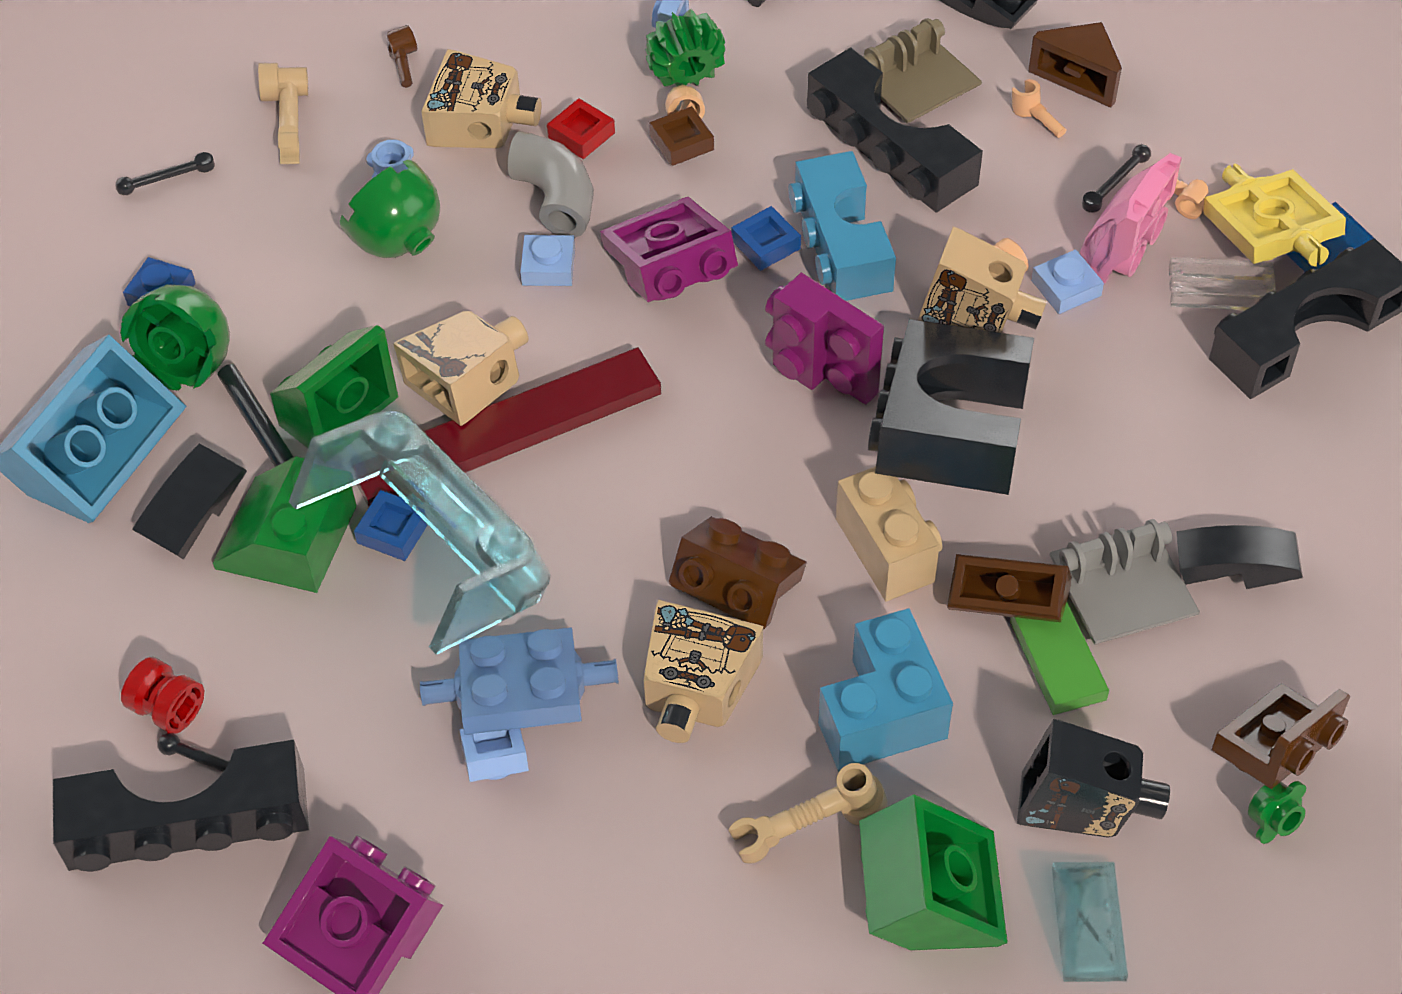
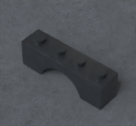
M850 47L809 72L807 108L816 119L824 121L840 134L848 145L856 147L872 160L881 172L888 173L905 187L914 199L921 200L935 213L979 185L983 150L950 124L931 128H918L898 123L889 118L880 109L883 72Z
M1375 238L1355 249L1352 247L1345 249L1334 261L1320 269H1310L1304 272L1295 283L1279 292L1270 291L1254 306L1239 314L1231 313L1223 318L1214 330L1215 337L1209 360L1249 399L1256 397L1290 377L1300 346V341L1295 332L1298 329L1311 323L1334 321L1346 323L1368 332L1401 313L1402 262Z
M294 739L234 749L226 769L211 786L192 797L173 802L150 801L133 794L121 783L114 769L53 779V844L68 871L76 869L86 872L99 871L107 868L112 863L136 859L159 861L169 857L171 853L195 849L218 851L229 847L232 843L254 839L277 841L289 837L292 833L309 830L304 767Z

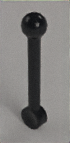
M1144 144L1135 146L1132 151V157L1096 192L1090 191L1084 194L1082 201L1083 209L1093 213L1099 211L1102 207V199L1138 163H1145L1150 159V148Z
M202 152L195 156L194 161L133 179L121 177L116 181L115 188L121 195H130L135 188L194 170L203 173L209 172L215 167L212 154Z
M174 733L162 734L157 742V748L164 755L170 756L177 753L224 772L229 763L227 760L181 743L179 737Z

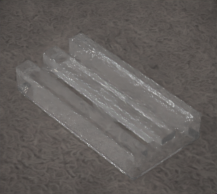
M1171 257L1169 276H1171L1169 286L1170 291H1172L1170 298L1171 307L1246 310L1257 304L1268 292L1276 291L1274 263L1270 261L1253 264L1249 260Z

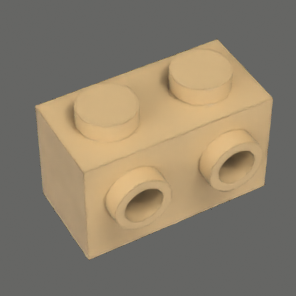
M875 466L838 481L836 521L883 599L887 602L935 582L938 554L942 550V540L935 524L931 520L925 521L916 508V499L909 483L905 479L899 480L897 477L875 474Z

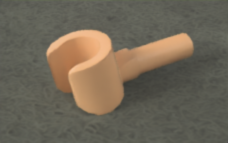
M1032 79L1025 80V93L1019 92L1014 87L1012 88V109L1015 115L1035 117L1057 138L1062 137L1066 133V128L1041 104V87L1037 81Z
M1177 179L1174 194L1178 196L1175 201L1176 208L1184 217L1197 219L1204 212V198L1208 194V186L1203 180L1199 179L1192 180L1189 184Z

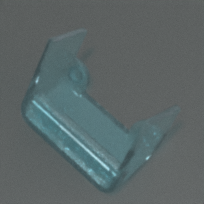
M396 411L377 412L311 439L289 503L295 509L379 475L477 574L456 585L429 645V648L436 655L537 604L542 599L550 583L551 574L530 537L408 416Z

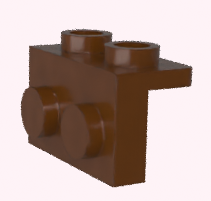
M711 516L681 537L669 584L741 621L761 625L764 630L771 623L778 599L801 581L807 561L790 554L789 549L782 544L773 541H763L742 531L741 527L731 520Z
M1280 683L1219 730L1211 750L1235 765L1239 770L1273 789L1291 773L1296 776L1301 775L1310 765L1316 752L1322 747L1330 750L1339 742L1348 726V719L1343 717L1350 695L1338 689L1321 704L1317 705L1283 683Z

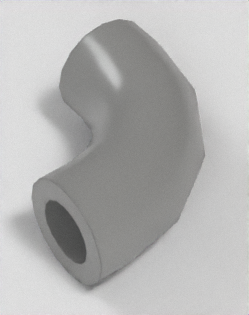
M517 132L512 139L508 154V174L510 178L537 185L544 191L545 198L539 211V218L549 231L556 235H574V238L581 236L586 231L590 221L594 188L583 161L559 142L532 133Z

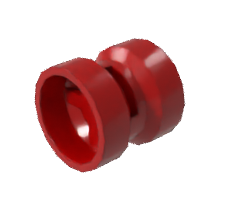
M152 656L139 662L129 673L121 691V702L124 707L138 715H151L154 725L170 734H176L187 728L195 719L201 709L205 690L201 683L186 675L175 676L170 665Z

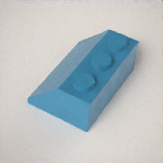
M108 334L84 347L3 440L0 444V472L27 496L87 523L94 522L187 406Z

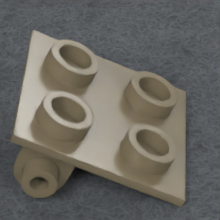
M926 18L919 25L911 28V32L906 29L902 30L897 36L892 35L887 38L886 42L876 47H869L864 51L863 57L883 72L881 100L907 124L982 84V81L940 44L941 37L945 35V28L939 19L931 20Z

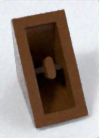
M1102 22L1038 31L1033 36L1029 73L1110 108L1115 104L1122 66Z

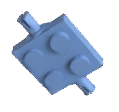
M572 627L552 630L542 629L534 632L499 636H482L459 640L460 664L454 678L420 681L422 706L457 701V705L462 712L464 735L582 721L580 700L585 691L584 686L609 683L618 684L616 659L582 663L574 648Z

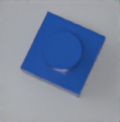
M772 206L731 227L733 243L760 271L801 249V235Z
M148 257L123 291L127 306H131L144 294L164 285L194 287L196 282L192 270Z
M380 490L354 530L356 542L359 545L406 561L431 521L429 507Z

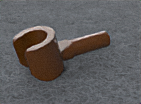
M405 25L389 31L387 39L389 42V55L397 63L401 86L407 88L413 84L407 55L416 52L418 48L409 25Z

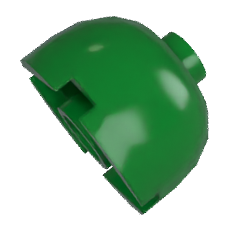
M411 160L402 161L408 169L397 173L390 166L372 178L348 203L354 210L349 221L341 215L339 220L341 229L357 246L369 254L381 258H396L409 252L412 256H415L424 251L435 238L431 231L435 228L440 214V201L437 189L428 175L416 162Z
M164 285L154 289L134 302L122 317L120 330L122 342L127 339L129 340L130 347L134 351L132 356L168 390L179 391L182 388L181 384L194 386L193 389L202 386L214 374L227 356L230 341L227 318L220 306L209 295L192 286Z

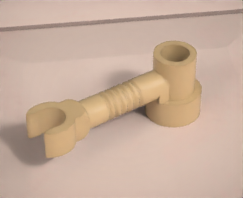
M259 63L260 100L279 101L278 148H280V164H300L298 96H308L307 67L279 68L278 63Z
M851 763L839 771L836 778V787L816 795L815 798L812 797L810 800H806L805 803L801 802L800 805H795L794 808L791 807L789 810H784L771 817L762 816L757 819L741 818L730 826L729 832L734 840L743 838L747 834L758 835L757 841L752 846L739 851V855L744 863H755L762 860L767 855L769 849L776 846L780 839L795 833L797 830H801L802 827L805 828L807 825H812L813 822L816 823L818 820H823L824 817L827 818L840 811L847 821L859 826V820L887 807V797L881 782L871 774L865 765Z

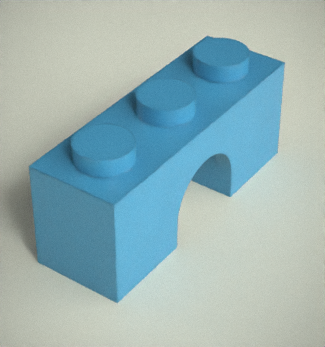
M853 151L797 161L795 165V183H790L788 186L792 210L794 213L801 212L803 217L802 233L806 247H814L817 254L815 256V265L821 285L828 284L830 291L846 301L893 292L896 265L895 253L881 221L868 224L850 223L865 220L867 190L866 182Z

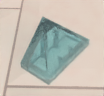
M1053 862L1052 874L1063 981H1127L1128 971L1115 863Z

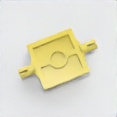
M1233 164V168L1229 165L1224 169L1222 179L1231 188L1204 198V215L1253 264L1269 261L1277 256L1295 251L1299 252L1311 266L1315 267L1317 262L1319 265L1323 264L1329 255L1328 249L1320 243L1345 235L1346 217L1293 169L1273 176L1254 178L1245 173L1238 164Z

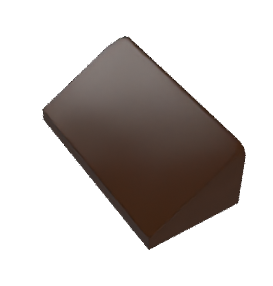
M956 554L947 608L948 610L1061 623L1071 587L1072 576L1069 566Z

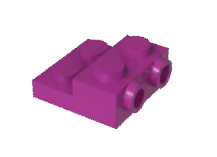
M688 196L600 231L604 249L624 266L628 284L648 303L654 300L660 301L677 297L683 292L685 287L698 282L721 279L727 275L730 269L738 266L731 230Z
M802 272L786 286H779L772 292L767 300L765 311L773 316V326L766 336L765 345L773 351V365L786 378L797 380L810 390H814L824 379H827L839 392L850 394L867 405L879 393L884 325Z
M357 835L351 844L329 836L262 944L335 994H379L401 957L412 958L444 905L430 897L435 885L420 874L404 866L400 874L397 875L383 866L382 863L388 854L371 842Z

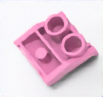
M1169 153L1157 163L1133 176L1118 190L1086 236L1080 255L1101 278L1104 284L1113 271L1131 277L1143 258L1147 243L1153 245L1157 240L1167 219L1168 208L1164 205L1174 194L1182 157Z

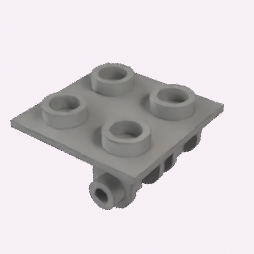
M1155 519L1147 520L1145 525L1127 531L1124 528L1115 529L1113 535L1104 532L1099 534L1098 539L1080 544L1077 541H1072L1068 543L1066 548L1050 552V557L1055 565L1069 566L1072 576L1069 595L1094 645L1199 615L1200 611L1165 548V544L1172 542V532L1167 522L1158 523Z

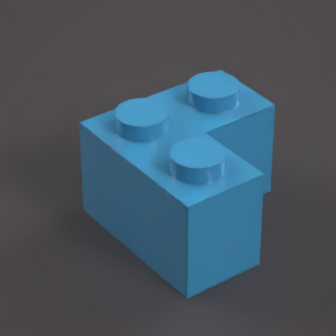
M910 608L856 623L852 661L859 676L820 687L818 724L838 772L844 766L851 763L866 764L948 739L953 707L951 697Z

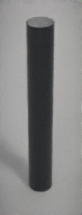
M233 364L222 367L218 372V378L274 467L293 458L294 456L237 367Z

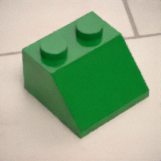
M379 325L348 332L333 345L325 347L315 359L294 375L286 377L270 393L279 426L320 459L399 397L385 330Z
M295 456L255 477L213 561L214 569L317 593L357 507L348 469Z
M915 794L859 820L861 861L863 864L866 896L865 912L869 934L911 951L1000 947L1008 943L993 830Z

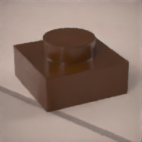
M692 106L649 122L650 137L671 166L714 150V135Z

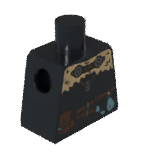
M1053 719L1022 771L1017 824L1106 838L1114 837L1119 833L1132 813L1163 819L1169 804L1170 786L1167 783L1142 778L1144 753L1139 746L1071 723Z

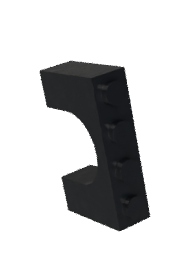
M909 319L904 338H894L891 360L887 364L883 390H880L876 418L873 417L871 423L868 450L878 452L875 474L1009 495L1021 418L959 409L938 401L965 400L1023 409L1034 338Z

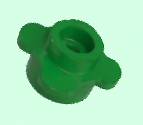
M1281 781L1273 789L1264 785L1253 796L1248 807V815L1260 826L1256 833V838L1261 843L1267 844L1271 842L1277 834L1288 836L1302 824L1306 814L1305 808L1302 807V797L1306 793V786L1300 781H1294L1289 786Z

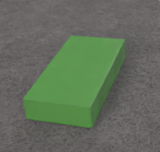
M1067 602L1061 623L1011 617L1010 623L1052 715L1107 701L1109 688Z

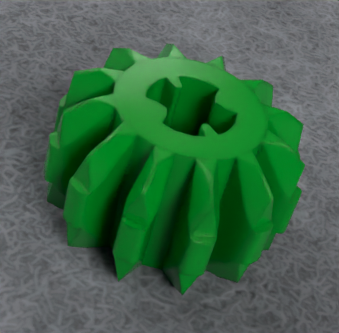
M689 9L683 16H677L672 12L670 20L667 22L656 21V31L646 35V60L650 70H653L654 75L661 80L663 86H670L674 83L676 86L687 85L688 83H695L699 86L701 79L704 77L714 78L715 68L725 64V39L721 29H718L708 13L696 15L692 9Z

